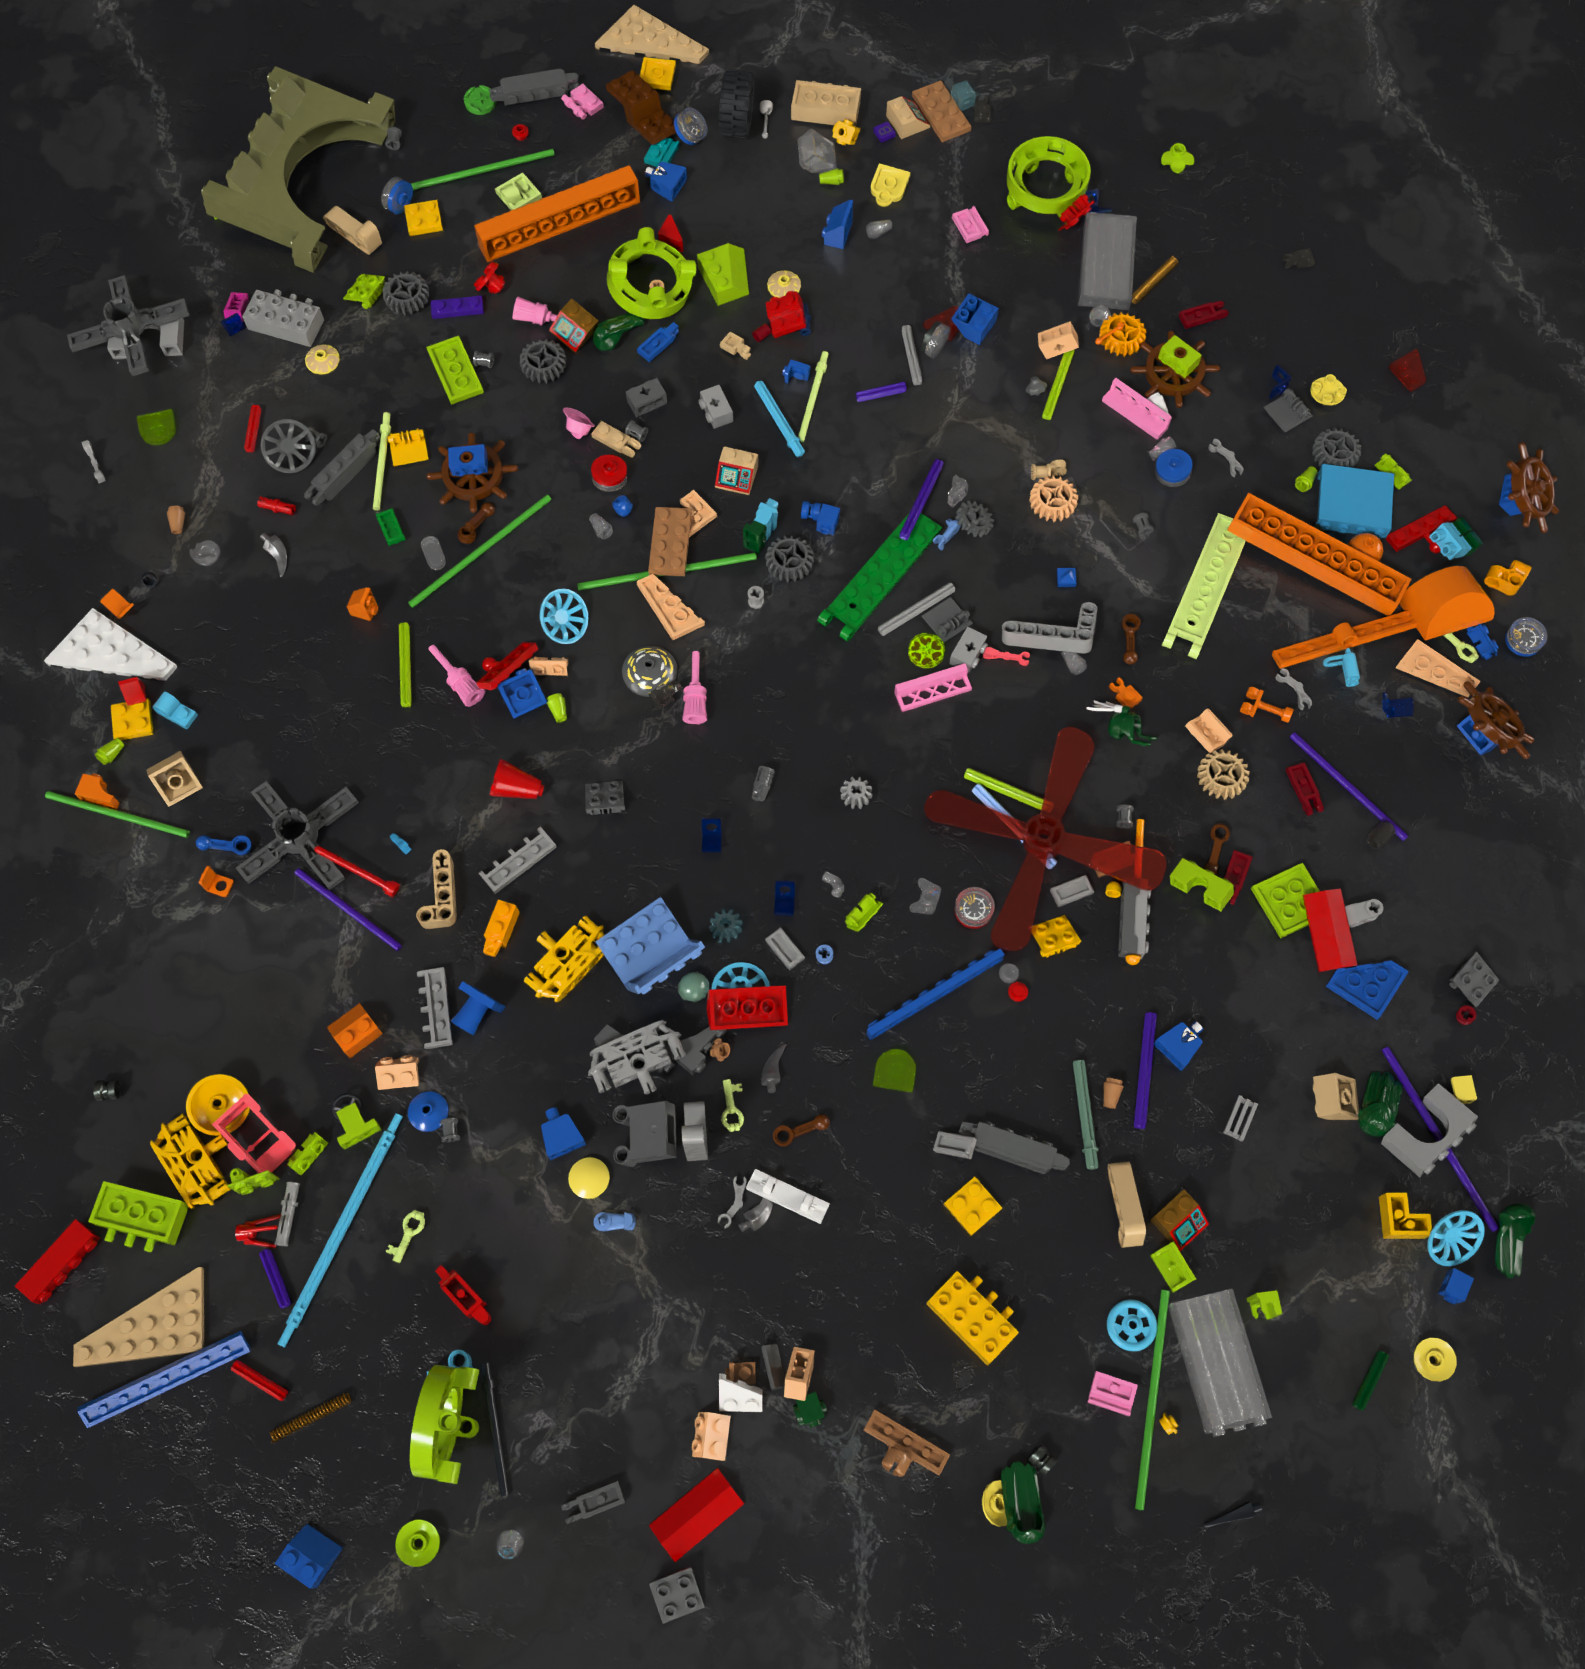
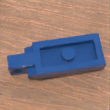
M673 322L667 328L660 327L637 348V353L650 363L674 341L679 333V326Z

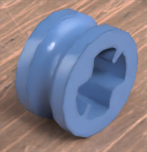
M828 945L819 946L816 949L817 961L822 964L830 963L833 960L832 948ZM823 950H826L830 956L826 955V958H822V955L819 953H823Z

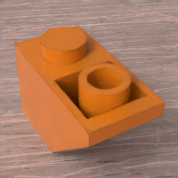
M366 587L353 591L347 609L351 616L371 621L373 615L377 614L378 605L371 589Z

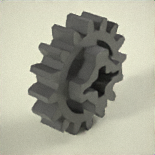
M967 501L966 504L962 503L956 512L957 516L955 518L959 520L957 524L962 525L961 530L966 529L968 535L973 533L974 537L977 535L983 537L994 526L992 524L994 519H991L992 514L987 513L988 508L984 509L982 504L978 506L975 501L972 504L970 501Z

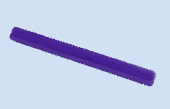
M936 459L902 527L899 535L900 539H909L943 467L942 460Z
M1153 1012L1145 1013L1134 1118V1128L1145 1129L1147 1122L1157 1014Z

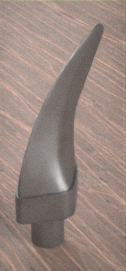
M263 533L260 536L265 542L263 548L276 559L279 574L283 576L287 565L285 546L276 535L269 537L266 533Z
M786 1044L781 1045L772 1053L763 1068L761 1084L767 1086L768 1093H774L776 1091L775 1085L780 1081L778 1063Z
M763 1197L759 1205L744 1213L745 1221L739 1224L740 1230L743 1232L751 1228L756 1231L761 1228L771 1214L773 1202Z

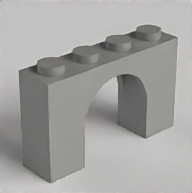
M183 318L158 326L149 325L144 328L161 331L160 347L165 356L182 355L184 337ZM116 337L109 338L107 349L112 358H126L122 339Z
M1439 1083L1424 1097L1423 1104L1441 1120L1445 1127V1137L1436 1143H1424L1414 1138L1397 1123L1383 1137L1381 1142L1386 1149L1419 1177L1424 1173L1428 1175L1436 1167L1434 1163L1438 1159L1443 1161L1450 1153L1448 1149L1451 1146L1456 1148L1462 1142V1136L1465 1133L1470 1134L1477 1126L1475 1122L1478 1116Z

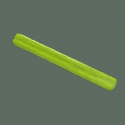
M1075 350L1063 354L1043 411V419L1050 420L1053 415Z
M405 622L399 624L400 698L402 707H410L412 705L410 626Z
M967 768L964 774L965 779L981 784L1044 812L1050 813L1054 806L1050 801L971 768Z

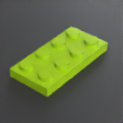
M459 336L426 347L451 405L484 393Z

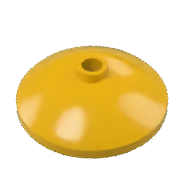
M225 1074L207 1076L199 1080L187 1096L186 1112L188 1118L199 1131L208 1135L218 1136L221 1133L212 1124L248 1092L245 1086L232 1076ZM214 1100H221V1104L215 1106L213 1104ZM246 1108L225 1129L230 1133L240 1127L245 1121L250 1108Z

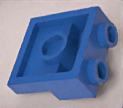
M524 668L516 672L517 676L513 678L508 677L498 684L497 688L513 719L547 704L531 669L527 671Z

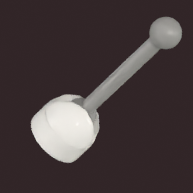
M769 100L760 102V112L764 114V132L762 133L764 139L768 138L767 116L773 110V103Z

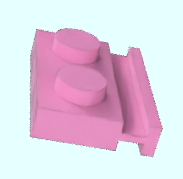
M975 206L972 209L968 210L967 208L952 214V219L966 243L980 239L984 235L988 236L989 230Z
M1096 1371L1087 1403L1130 1416L1138 1385Z

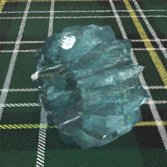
M722 909L721 915L715 912V918L710 919L712 925L709 927L710 931H714L713 937L719 936L720 942L724 938L727 939V942H730L731 936L737 939V933L742 932L740 926L743 925L742 920H738L739 914L733 915V910H729L726 913L725 909ZM727 923L729 927L725 928L723 924Z

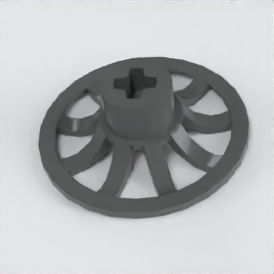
M282 419L273 422L264 431L261 438V452L266 462L272 468L283 473H295L303 470L311 463L315 455V440L310 430L302 423L292 419ZM290 423L287 435L283 434L279 427L280 424ZM294 425L304 430L296 437L292 436ZM274 427L280 436L279 439L267 436ZM308 435L311 445L298 444L297 441ZM265 441L277 444V447L266 451ZM298 449H311L308 459L301 455ZM279 451V458L274 464L268 455ZM294 454L304 462L296 468L294 467L292 457ZM285 456L288 457L290 469L279 467Z

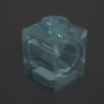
M967 80L952 86L951 96L961 111L974 106L976 94Z

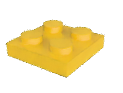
M644 57L640 77L653 89L671 91L676 61Z
M437 200L404 206L410 236L443 231Z
M146 698L145 702L127 706L126 702L111 705L114 739L127 740L154 735L151 701Z
M976 1177L972 1178L944 1203V1206L970 1236L1002 1210V1207Z

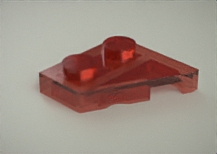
M953 306L924 321L923 327L929 330L936 321H940L943 323V330L940 336L952 341L959 332V329L952 321V317L958 307Z
M1417 349L1394 361L1389 366V369L1410 392L1421 387L1426 382Z

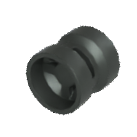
M113 1079L109 1082L104 1080L95 1082L94 1097L97 1101H103L106 1098L111 1100H118L120 1098L121 1085L118 1079Z
M1043 1444L1028 1458L1031 1464H1035L1039 1468V1472L1043 1476L1058 1462L1054 1455H1050L1047 1452V1448Z

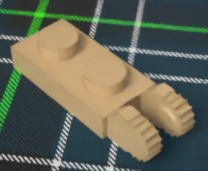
M603 421L592 432V438L629 457H633L635 452L627 445L635 449H640L641 447L640 442Z

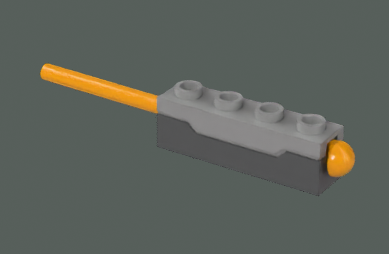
M1137 819L1134 878L1125 877L1121 886L1118 957H1124L1130 965L1138 964L1144 954L1148 953L1149 942L1146 941V935L1149 934V923H1146V919L1150 914V905L1147 904V898H1150L1151 886H1148V879H1142L1141 877L1144 839L1143 819Z

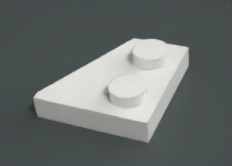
M719 1374V1411L762 1412V1389L749 1386L740 1380L735 1383L726 1379L725 1374Z

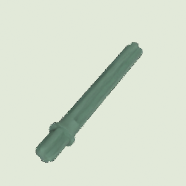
M1076 1060L1073 1061L1084 1145L1082 1152L1085 1153L1086 1168L1093 1170L1099 1167L1097 1157L1099 1149L1096 1147L1085 1061Z

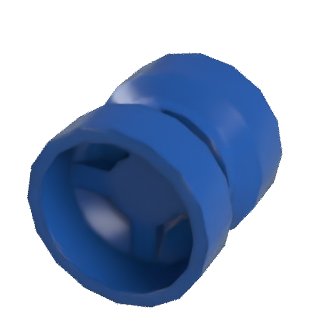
M803 501L801 519L812 518L817 521L821 510V503L811 504L809 501Z

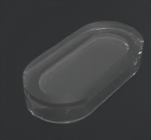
M433 536L425 537L421 542V548L429 567L434 570L443 568L446 559L439 541Z

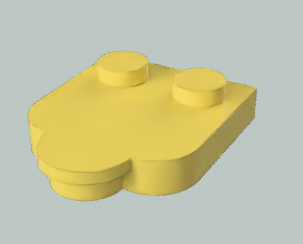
M879 163L871 183V193L876 197L877 204L886 207L892 202L900 201L910 179L911 172Z

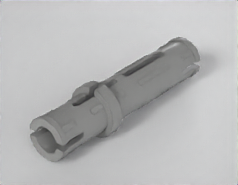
M287 1182L285 1197L281 1201L283 1207L274 1245L286 1247L289 1245L295 1207H298V1202L296 1201L299 1183Z

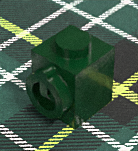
M816 1392L807 1395L805 1401L796 1399V1404L792 1406L799 1426L809 1425L810 1428L822 1424L821 1420L825 1418L824 1413L827 1412L823 1399L819 1400Z

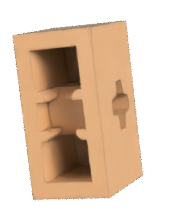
M1071 321L1038 333L1039 347L1046 359L1079 348L1078 335Z
M793 1348L785 1378L784 1397L802 1401L806 1400L814 1367V1350Z

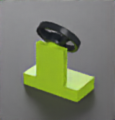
M345 1093L339 1095L333 1101L332 1112L340 1120L346 1134L337 1138L342 1148L347 1149L382 1130L375 1119L364 1122L360 1114L361 1102L357 1096ZM352 1097L349 1102H344L341 1106H335L340 1098ZM355 1099L357 1100V1102H358V1104H359V1109H358L356 1103L354 1102Z

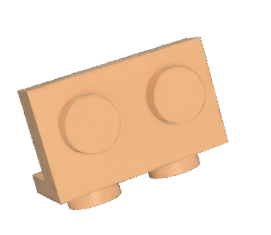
M1208 708L1199 717L1189 721L1185 726L1209 753L1223 747L1232 737V733Z
M405 1055L400 1057V1059H392V1057L380 1059L375 1066L378 1090L419 1086L418 1057Z
M710 1412L698 1413V1417L695 1420V1439L692 1442L693 1457L725 1461L731 1416Z

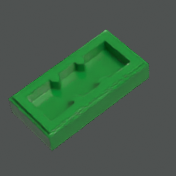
M392 508L375 514L389 546L406 540Z

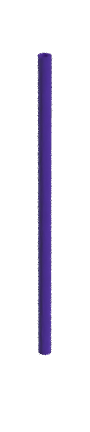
M1389 1046L1385 1047L1381 1051L1437 1142L1441 1141L1444 1138ZM1449 1148L1448 1151L1450 1153L1447 1155V1159L1492 1232L1499 1229L1451 1148Z

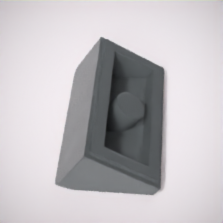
M776 1344L763 1345L761 1349L770 1388L772 1391L784 1388L785 1375L778 1346Z

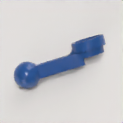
M201 835L196 840V846L200 850H208L210 848L232 851L237 855H246L252 849L250 839L242 835L235 837L233 841L211 839L206 835ZM239 843H247L245 850L240 851L237 849Z

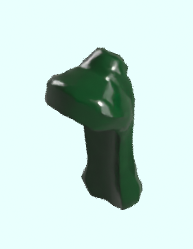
M628 311L626 314L605 320L595 328L593 342L599 350L609 351L617 345L624 332L643 326L645 320Z

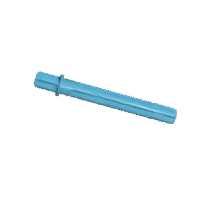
M757 381L754 387L785 437L787 446L792 449L796 457L803 456L805 450L800 443V438L796 437L764 382Z

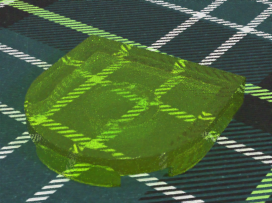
M172 409L137 416L139 433L146 443L162 445L169 442L175 435L176 425Z
M891 1049L883 1053L876 1063L873 1086L912 1093L916 1065L911 1056L900 1049Z

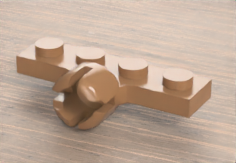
M875 1409L863 1430L888 1446V1451L882 1460V1466L889 1472L894 1462L898 1463L893 1475L899 1477L905 1475L913 1461L940 1475L950 1456L947 1452Z

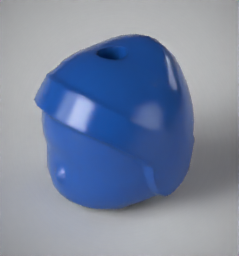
M625 495L618 496L612 503L615 512L622 517H626L633 507V503Z

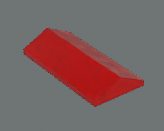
M1341 889L1302 895L1318 971L1358 966Z
M786 986L708 990L707 1015L710 1030L787 1026Z
M717 1468L653 1521L649 1527L674 1562H676L744 1505V1503Z

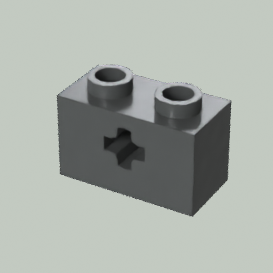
M657 378L648 380L644 384L632 387L626 391L627 403L636 417L667 404L666 392Z

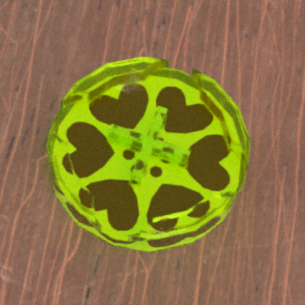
M918 634L911 639L908 646L910 660L921 668L935 667L944 657L945 646L943 641L934 634Z

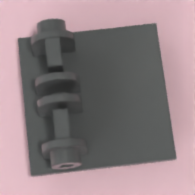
M1289 388L1283 392L1284 395L1264 407L1266 412L1285 433L1313 417L1310 409L1306 408L1303 404L1304 402L1300 401V398L1296 397L1293 393L1294 391Z
M951 597L922 615V618L943 643L973 624L968 618L970 613L967 610H961Z
M623 781L585 784L587 814H601L600 810L604 814V809H607L608 814H610V809L612 813H621V811L625 810Z
M1475 952L1467 959L1465 965L1460 967L1454 978L1450 979L1449 985L1453 989L1458 987L1472 1005L1477 1008L1498 983L1499 979L1480 955Z
M686 1567L683 1570L649 1582L663 1624L705 1608L691 1567Z

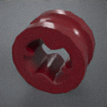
M1462 1006L1456 1012V1018L1459 1023L1469 1025L1476 1019V1011L1471 1006ZM1467 1011L1469 1013L1468 1016H1471V1018L1464 1019V1015H1461V1013Z

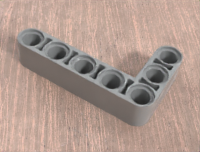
M1091 602L1081 605L1077 628L1006 621L1002 625V642L1010 646L1088 653L1091 651L1097 606Z
M704 1101L684 1103L685 1126H682V1142L687 1161L708 1160Z

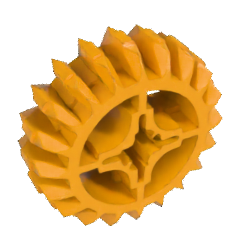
M1122 312L1119 315L1114 313L1112 317L1108 316L1102 323L1099 338L1117 327L1119 322L1124 323V328L1122 330L1118 329L1102 341L1101 345L1105 346V350L1110 349V354L1115 352L1117 356L1122 354L1125 357L1128 353L1131 356L1133 352L1137 353L1141 349L1140 343L1145 342L1146 329H1144V323H1140V319H1135V315L1131 317L1129 313L1123 315Z

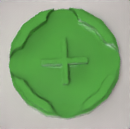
M484 85L470 88L464 95L466 109L476 115H484L491 112L497 104V101H491L489 93L491 88Z

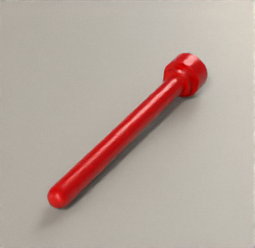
M316 846L314 849L317 854L382 887L385 894L392 898L399 890L400 884L393 880L385 881L321 846Z

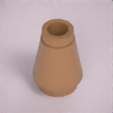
M170 506L167 511V517L171 533L181 534L185 512L183 507Z
M1106 1078V1082H1104V1107L1116 1108L1124 1087L1122 1086L1123 1081Z

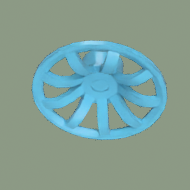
M557 589L550 592L544 598L540 608V622L546 635L560 644L574 643L584 635L589 618L583 599L569 589ZM560 593L568 594L567 600L563 605ZM553 596L556 597V607L548 602ZM574 597L579 604L571 609H567ZM545 607L550 609L547 617H544ZM582 608L583 618L571 616L572 613ZM570 621L583 623L580 632ZM545 622L553 626L551 632L548 630ZM566 627L573 631L575 637L568 639ZM559 628L562 631L563 639L554 636Z
M738 962L730 964L718 972L712 983L711 990L716 989L717 985L728 989L750 988L761 978L765 983V987H769L770 984L764 972L757 966ZM743 967L742 975L736 977L732 969ZM748 968L758 973L756 977L750 980L746 978ZM727 972L732 981L731 983H726L719 979Z
M1468 1210L1455 1211L1443 1217L1434 1226L1429 1235L1428 1252L1431 1258L1442 1266H1455L1468 1260L1482 1243L1484 1237V1224L1477 1214ZM1460 1215L1459 1221L1457 1223H1454L1450 1219L1454 1216ZM1466 1215L1473 1218L1470 1223L1463 1225ZM1476 1224L1478 1225V1232L1464 1231L1473 1228ZM1462 1237L1477 1238L1474 1246H1471ZM1433 1238L1440 1239V1243L1436 1247H1433ZM1457 1243L1461 1244L1469 1252L1461 1257ZM1451 1246L1455 1259L1448 1261ZM1444 1247L1443 1256L1438 1258L1435 1253L1441 1251Z

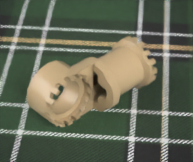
M1054 460L1046 466L1032 464L1031 471L1033 472L1031 473L1033 474H1031V479L1035 480L1036 478H1045L1046 476L1050 479L1053 475L1058 477L1061 474L1063 476L1067 472L1066 462L1064 460Z

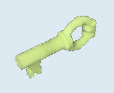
M1452 633L1443 635L1456 647L1461 659L1473 663L1479 658L1473 646L1461 642ZM1464 648L1472 652L1469 657L1463 654L1462 650Z
M730 1079L723 1080L727 1108L722 1113L721 1121L729 1132L739 1131L744 1123V1116L734 1105L733 1092H742V1088H740L742 1084L734 1085L731 1084ZM736 1113L739 1116V1122L728 1124L727 1115Z
M413 1210L403 1219L405 1234L400 1246L394 1248V1246L389 1245L390 1249L386 1250L387 1253L394 1255L393 1261L401 1262L411 1238L420 1233L424 1228V1213ZM411 1218L420 1220V1224L415 1230L408 1228Z

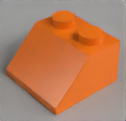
M360 1003L327 1027L349 1058L383 1034Z

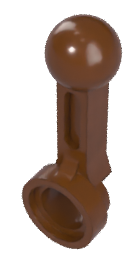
M484 503L481 506V510L470 521L466 522L465 526L460 528L458 531V540L460 542L469 544L475 541V529L495 512L493 504ZM470 532V534L464 535L463 533Z
M1134 614L1125 615L1121 623L1126 636V652L1123 655V660L1129 665L1135 664L1138 660V654L1135 652L1134 634L1139 629L1141 621ZM1132 622L1135 624V626L1129 627L1126 625V623Z
M1216 824L1210 831V837L1214 844L1209 862L1203 867L1204 870L1208 869L1215 875L1219 872L1217 862L1222 843L1226 842L1230 837V830L1224 824ZM1217 828L1225 830L1226 835L1224 838L1216 837L1215 830Z
M819 1114L813 1121L793 1129L785 1125L779 1126L773 1132V1140L777 1145L786 1147L796 1137L816 1129H827L830 1125V1120L827 1115ZM782 1131L789 1133V1139L786 1142L778 1140V1135Z

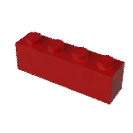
M75 1219L20 1279L15 1287L33 1303L41 1304L47 1301L56 1286L61 1285L66 1280L67 1274L80 1265L84 1255L96 1247L100 1237L83 1222Z

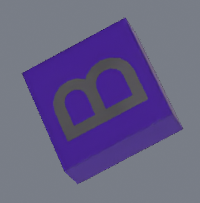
M888 121L873 128V132L881 143L896 136Z

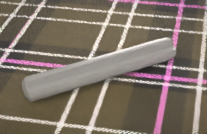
M904 325L902 326V335L912 382L915 386L921 385L922 376L911 326Z

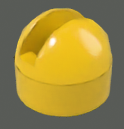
M1116 881L1110 882L1106 887L1105 894L1111 898L1120 897L1121 885Z

